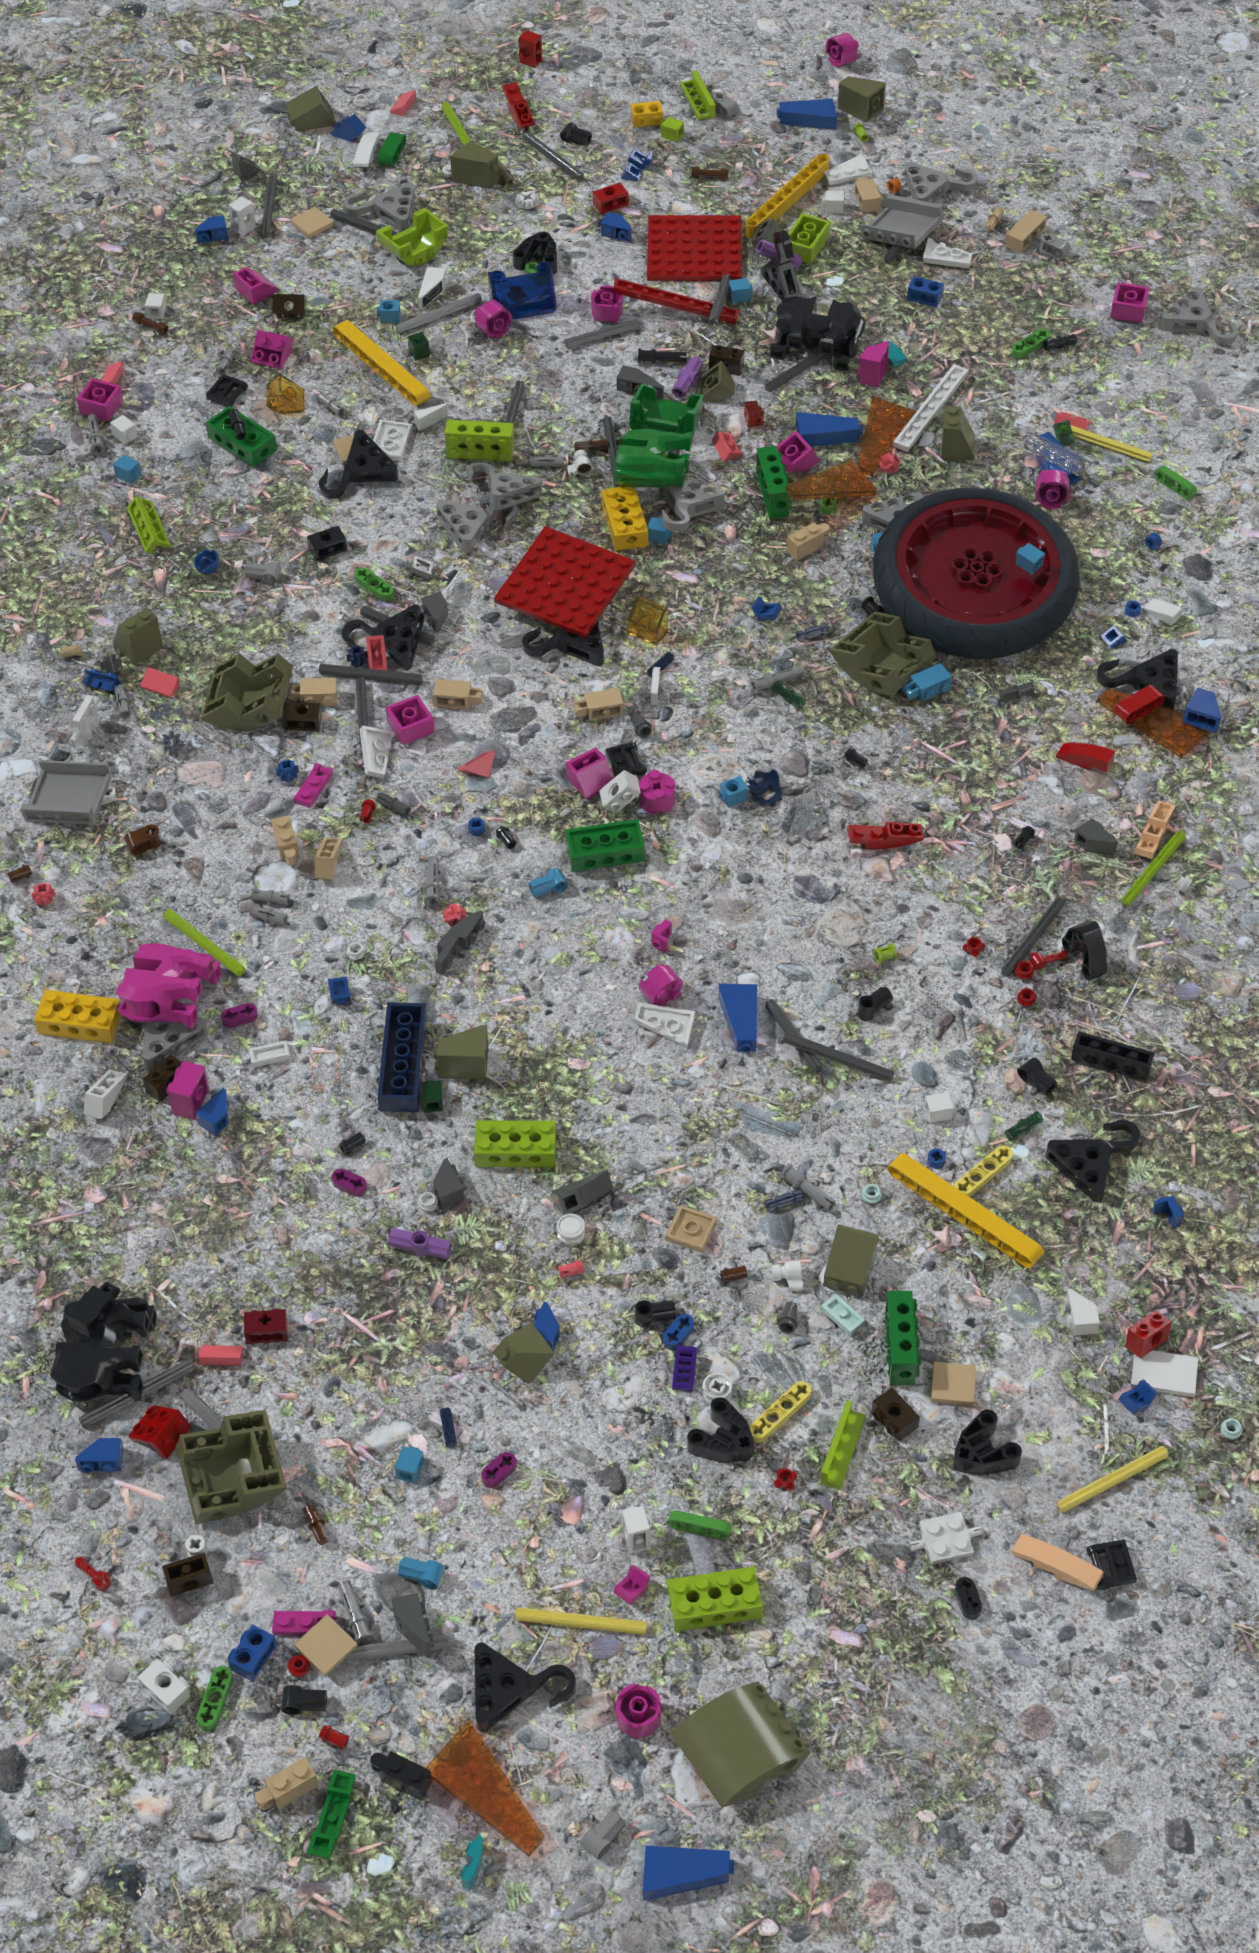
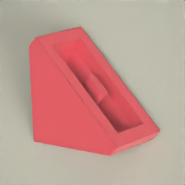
M384 635L366 637L369 669L388 670Z
M494 750L482 753L458 767V770L489 778L495 755Z

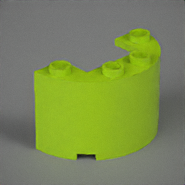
M423 208L413 213V227L392 236V228L387 225L376 231V237L381 245L404 263L411 266H419L433 259L448 237V225L428 209Z

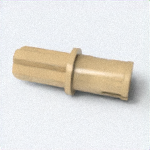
M996 207L994 212L988 217V222L985 225L988 232L993 231L996 225L1000 223V218L1004 213L1001 207Z

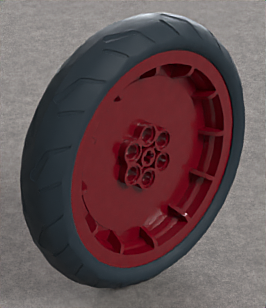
M948 489L927 495L911 503L889 522L878 540L873 557L875 589L886 613L901 617L906 634L930 639L934 650L969 659L1006 657L1029 650L1042 643L1063 625L1076 602L1079 591L1080 576L1077 555L1063 529L1050 515L1038 506L1025 499L994 489ZM1027 543L1045 553L1043 565L1033 575L1015 564L1018 549L1024 547Z

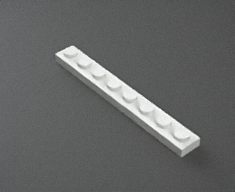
M953 364L893 441V447L906 452L911 449L968 375V369Z

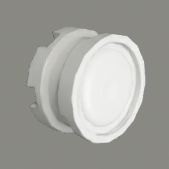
M565 1214L557 1221V1237L560 1242L565 1243V1246H576L584 1240L585 1223L577 1214Z
M712 1373L704 1379L702 1394L707 1404L711 1406L712 1400L717 1397H723L730 1401L732 1382L728 1376L722 1373Z

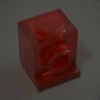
M757 400L744 402V417L747 427L763 426L764 411H762V407H759Z

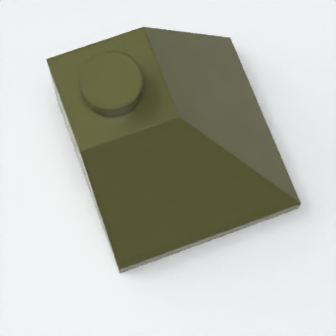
M722 361L698 378V394L705 395L704 402H724L735 394V382Z
M529 1323L506 1336L493 1351L505 1369L527 1383H531L555 1354L533 1323Z

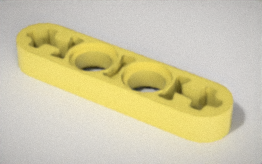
M1004 1145L997 1147L956 1181L954 1187L961 1189V1192L971 1197L1012 1162V1149ZM992 1164L995 1166V1169L987 1170L984 1166ZM977 1175L982 1180L974 1182L971 1180V1177Z
M799 1381L795 1383L751 1423L749 1428L754 1443L764 1442L810 1399L811 1386L807 1382ZM798 1390H800V1391L805 1390V1394H804V1393H800V1394L798 1395ZM788 1401L793 1404V1407L791 1409H784L781 1404ZM769 1415H776L779 1420L771 1423L767 1420V1417ZM762 1429V1434H754V1430L760 1431Z

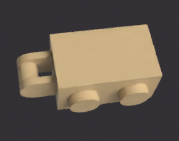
M867 177L856 178L854 194L862 213L880 210L883 198L882 194H879L878 185H875L873 179H868Z
M813 522L787 536L786 551L798 561L824 547V540L829 538L830 526L826 523L818 526Z
M336 678L301 679L299 685L289 686L288 698L291 701H301V703H321V706H337L338 688Z
M436 679L433 691L434 707L469 710L470 704H480L482 702L483 690L472 688L471 682Z
M619 688L585 693L584 700L573 703L575 715L577 717L588 716L589 721L624 715V703Z
M289 815L271 819L273 835L281 861L285 860L288 865L296 864V857H299V852Z
M303 1757L264 1780L266 1787L256 1793L255 1800L258 1808L261 1810H265L274 1804L279 1810L318 1787L316 1774L307 1759Z

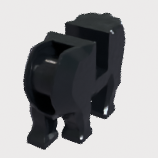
M798 296L789 297L777 306L778 320L776 328L778 342L770 346L771 358L784 360L790 348L801 350L802 344L817 346L818 353L833 355L836 349L838 352L834 355V369L848 371L850 358L857 354L858 339L864 332L866 325L865 319L861 316L859 309L850 302L840 303L833 299L827 316L817 314L816 296L807 299Z
M81 1298L68 1301L64 1307L63 1319L60 1324L66 1342H56L55 1359L51 1368V1378L56 1382V1391L64 1398L73 1402H85L105 1395L128 1394L135 1401H141L143 1382L140 1374L131 1375L130 1373L119 1372L128 1368L135 1372H140L143 1358L140 1345H135L131 1348L121 1349L120 1343L125 1337L132 1336V1333L127 1332V1330H134L141 1337H147L148 1330L155 1331L157 1322L155 1306L149 1305L146 1300L141 1298L115 1299L117 1308L90 1338L71 1328L67 1318L69 1310Z

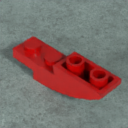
M518 83L503 85L508 109L519 128L534 126V120L527 102L523 99Z
M886 822L884 827L851 824L847 827L849 843L864 844L865 849L897 848L924 840L921 824Z

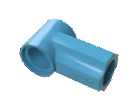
M559 868L551 869L546 876L528 882L530 893L533 897L551 891L561 893L569 885Z
M403 1557L397 1573L400 1577L419 1582L425 1588L436 1590L445 1567L434 1560L422 1562Z

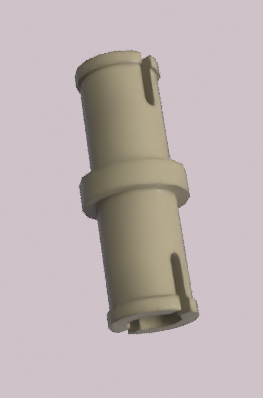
M498 162L499 178L508 187L513 186L515 180L511 176V172L504 167L503 163Z

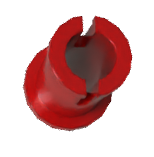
M366 799L361 804L360 821L363 820V823H370L376 805L373 800Z
M324 1725L319 1733V1738L322 1739L323 1743L327 1741L342 1750L347 1746L350 1737L332 1729L331 1725Z

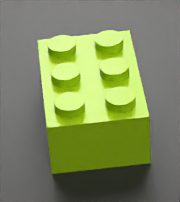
M802 213L790 229L788 234L792 242L793 253L800 255L803 259L802 262L811 264L830 237V221Z

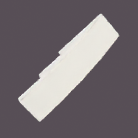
M364 132L355 154L353 166L369 167L374 160V152L377 149L380 133Z

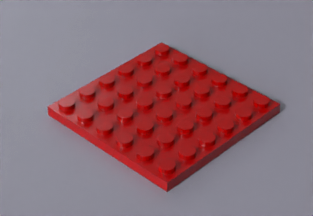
M741 215L648 216L647 281H721L722 276H726V274L730 275L731 280L742 278Z
M545 526L494 597V603L586 638L636 566V560Z

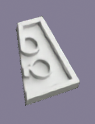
M862 154L824 172V178L829 186L855 181L856 178L872 177V170Z
M928 238L923 263L970 269L972 253L958 248H948L946 244L942 242L937 244L933 242V239Z
M362 726L359 730L365 775L382 778L385 775L388 753L391 749V739L394 736V732Z
M638 1002L634 1023L688 1048L695 1011Z

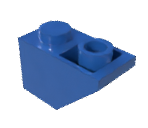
M354 113L350 117L348 115L345 116L341 122L338 121L333 126L334 130L330 134L351 142L366 129V126Z
M607 212L601 222V236L631 242V227L622 215Z
M224 215L208 217L195 229L197 244L228 239Z
M224 1088L215 1093L196 1112L198 1125L215 1137L229 1124L228 1098Z
M543 1302L541 1309L538 1308L536 1310L534 1326L554 1351L560 1338V1327L549 1304Z
M99 1438L76 1456L75 1462L78 1471L85 1473L93 1471H104L106 1473L121 1471L124 1454L122 1439Z

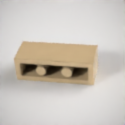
M1031 209L1019 222L1015 223L1010 231L1006 232L1005 247L1022 253L1046 229L1047 216Z

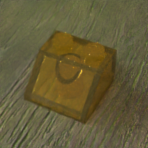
M278 373L267 383L266 406L278 414L303 413L304 388Z
M637 595L627 619V633L648 643L658 645L668 633V608Z

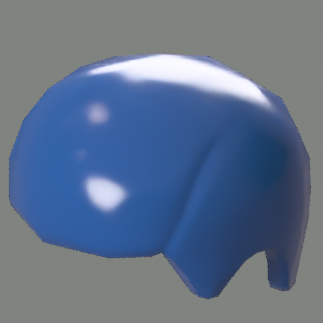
M204 549L202 553H199L194 558V567L201 574H212L219 568L220 558L215 549L212 551Z

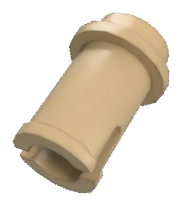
M75 643L72 646L60 647V652L68 651V653L61 654L62 659L76 655L80 657L83 654L81 644Z

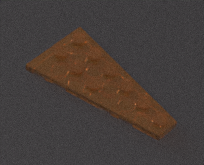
M872 396L858 463V472L873 477L880 467L881 456L892 451L894 448L893 441L917 411Z
M853 460L789 483L785 489L793 500L875 496L877 492L876 488Z
M1109 688L1098 697L1097 702L1114 713L1115 706L1131 695ZM1161 705L1130 723L1180 758L1212 733L1183 723L1184 713Z
M469 1719L425 1768L431 1770L432 1779L530 1857L544 1841V1836Z

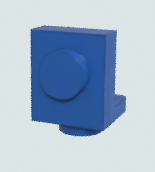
M633 148L627 161L644 170L646 165L649 166L653 160L651 157L653 151L650 150L648 155H645Z
M757 597L752 605V610L758 621L776 620L782 610V606L780 603L765 604L762 597Z
M347 976L328 979L332 1003L343 1005L348 1000H351Z
M1174 1196L1160 1197L1154 1201L1153 1214L1165 1212L1172 1228L1180 1227L1184 1212L1182 1207L1178 1206Z
M1143 1379L1139 1381L1134 1389L1122 1393L1118 1400L1127 1410L1135 1414L1147 1409L1156 1397L1157 1392Z

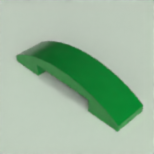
M333 1770L327 1788L328 1795L316 1831H313L306 1852L307 1855L328 1860L332 1856L348 1812L356 1774Z

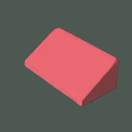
M416 90L403 93L390 110V113L404 116L416 100Z
M123 361L109 365L101 381L117 385L124 371Z
M1062 411L1056 414L1054 421L1055 427H1059L1063 422L1084 430H1088L1091 424L1089 419Z
M716 432L712 443L723 461L743 456L731 434Z
M148 667L140 687L172 698L179 689L180 683L178 677Z
M202 1345L198 1355L199 1364L241 1366L244 1347Z

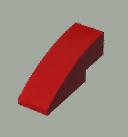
M1063 743L1056 754V758L1088 771L1091 767L1107 772L1114 761L1115 751L1088 743Z

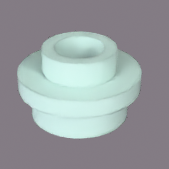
M868 1184L862 1189L861 1196L865 1202L873 1204L881 1199L882 1192L877 1185Z
M1230 1418L1221 1424L1220 1431L1225 1438L1233 1440L1241 1436L1242 1426L1238 1420Z

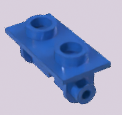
M97 669L84 670L88 676L84 677L83 683L88 687L98 689L100 683H102V690L114 692L115 688L119 686L118 684H122L121 680L114 673L104 674Z

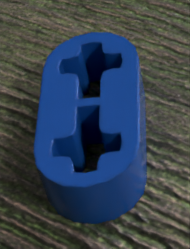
M679 1315L663 1335V1344L667 1349L676 1350V1346H682L693 1332L694 1320L690 1315ZM687 1322V1323H688V1326L685 1325V1326L681 1329V1323H682V1324H685V1323ZM676 1336V1341L669 1342V1338L673 1339Z

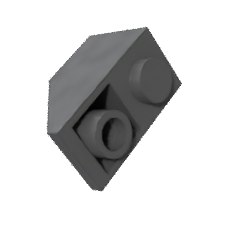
M441 592L421 598L422 605L420 608L427 617L428 625L433 627L435 632L440 631L448 616L447 602Z
M1093 818L1076 828L1074 841L1086 852L1112 855L1116 853L1118 841Z
M448 1158L443 1160L433 1180L434 1193L442 1208L464 1200L463 1191H466L463 1180H459L457 1177L458 1172L455 1165H451Z

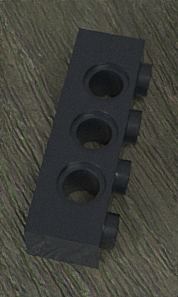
M1078 1031L1073 1045L1071 1060L1147 1081L1155 1052Z

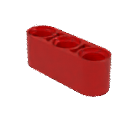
M1149 685L1120 701L1115 706L1114 713L1126 724H1130L1158 708L1164 702L1165 696L1153 685Z

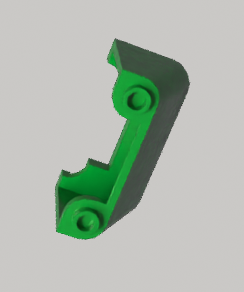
M641 384L630 403L629 425L631 430L654 429L679 434L692 432L693 438L704 405L705 395L692 394L689 396L686 404L656 398L657 393L653 386Z

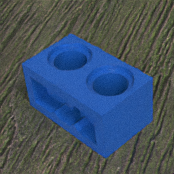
M914 276L908 286L907 300L937 308L943 297L944 283Z
M252 1624L249 1630L243 1632L239 1645L236 1649L233 1648L228 1656L230 1670L254 1682L277 1647L275 1636ZM255 1641H262L259 1645H252ZM243 1659H249L245 1664L240 1663Z

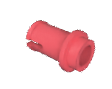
M575 1260L573 1263L558 1266L561 1279L576 1274L580 1276L581 1273L585 1272L582 1260Z

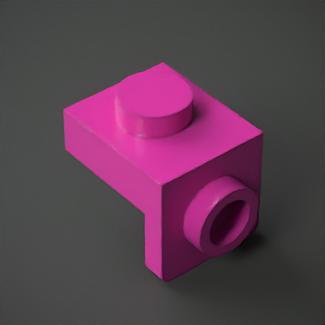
M665 919L661 924L656 925L651 932V944L654 948L664 953L668 952L667 938L672 935V922Z
M632 1565L627 1577L615 1586L613 1593L629 1604H632L645 1593L650 1575Z

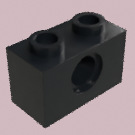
M339 526L307 536L308 549L315 561L348 551L346 537Z

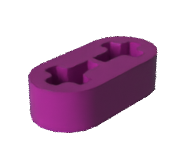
M251 1003L228 1008L221 1014L222 1024L227 1028L251 1023L258 1017L257 1007Z
M337 1169L332 1173L331 1179L335 1188L356 1197L363 1196L367 1192V1183L363 1177L345 1169Z
M509 1452L502 1453L482 1470L481 1477L484 1486L494 1488L516 1470L517 1463L514 1454ZM503 1461H511V1465L506 1464L503 1466ZM489 1474L492 1476L495 1474V1479H487V1475Z

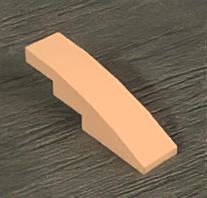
M1157 801L1134 854L1153 859L1170 822L1175 805Z
M1022 1533L1011 1550L1013 1556L1032 1561L1034 1567L1054 1573L1056 1579L1093 1591L1104 1575L1102 1570L1085 1560Z

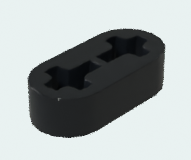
M959 1578L955 1584V1595L961 1613L965 1618L974 1620L980 1616L982 1610L978 1591L971 1578ZM962 1585H965L966 1588H969L968 1595H966L964 1589H961ZM969 1601L971 1602L972 1607L975 1608L974 1612H972L971 1609H968Z

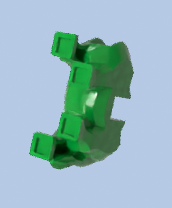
M654 429L627 431L622 437V444L619 445L616 453L615 483L626 487L664 488L671 485L684 487L685 474H688L690 454L677 455L671 453V450L690 451L692 447V432L679 434Z

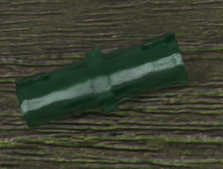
M780 681L774 683L772 691L781 695L783 700L791 702L799 709L805 705L806 699L795 693L794 689L786 687Z
M1035 1111L1027 1118H1021L1017 1121V1124L1005 1130L1006 1138L1009 1141H1013L1020 1135L1029 1133L1031 1128L1043 1122V1117L1038 1111Z

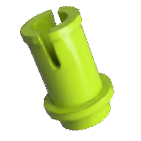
M856 123L853 126L854 134H857L861 142L867 141L869 135L865 131L864 125Z

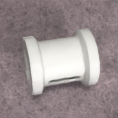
M200 1535L190 1536L185 1542L188 1557L205 1553L207 1557V1549L203 1537Z

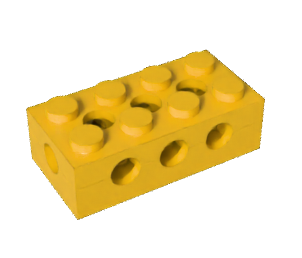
M622 486L601 490V505L615 551L648 546V529L635 487Z
M45 990L34 1019L37 1033L113 1044L122 1017L118 1011L121 1004L120 999Z

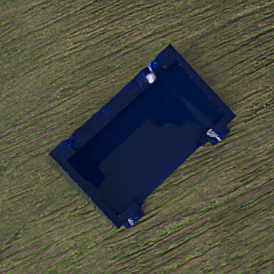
M550 262L538 264L536 273L507 278L499 270L488 272L489 300L494 299L511 313L512 320L549 314L556 311L557 302Z

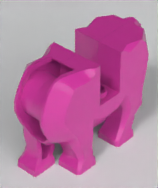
M159 943L140 945L137 954L133 956L134 969L126 968L124 978L116 990V994L124 999L118 1008L119 1013L133 1021L144 1023L183 1022L188 1028L193 1029L198 1020L197 1005H188L177 1001L182 998H188L192 1002H197L202 993L201 980H208L210 983L217 985L221 977L220 961H215V958L208 954L195 953L192 949H181Z

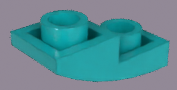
M888 341L890 342L888 364L893 367H899L902 363L907 362L908 360L904 353L894 343Z
M478 1835L475 1841L471 1840L465 1850L467 1863L469 1864L465 1865L460 1877L462 1887L468 1891H471L482 1866L484 1844L481 1835Z

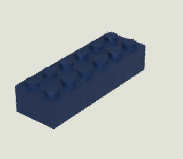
M387 1002L377 1097L379 1111L419 1112L427 1028L426 1003Z

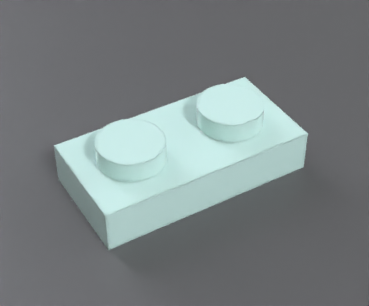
M837 1294L821 1305V1311L849 1336L865 1324V1319Z

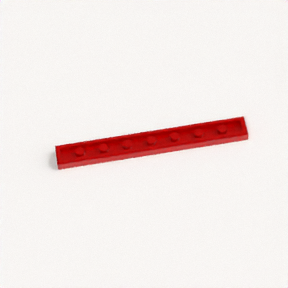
M615 278L612 293L705 317L710 316L714 304ZM723 306L719 320L736 325L739 310Z

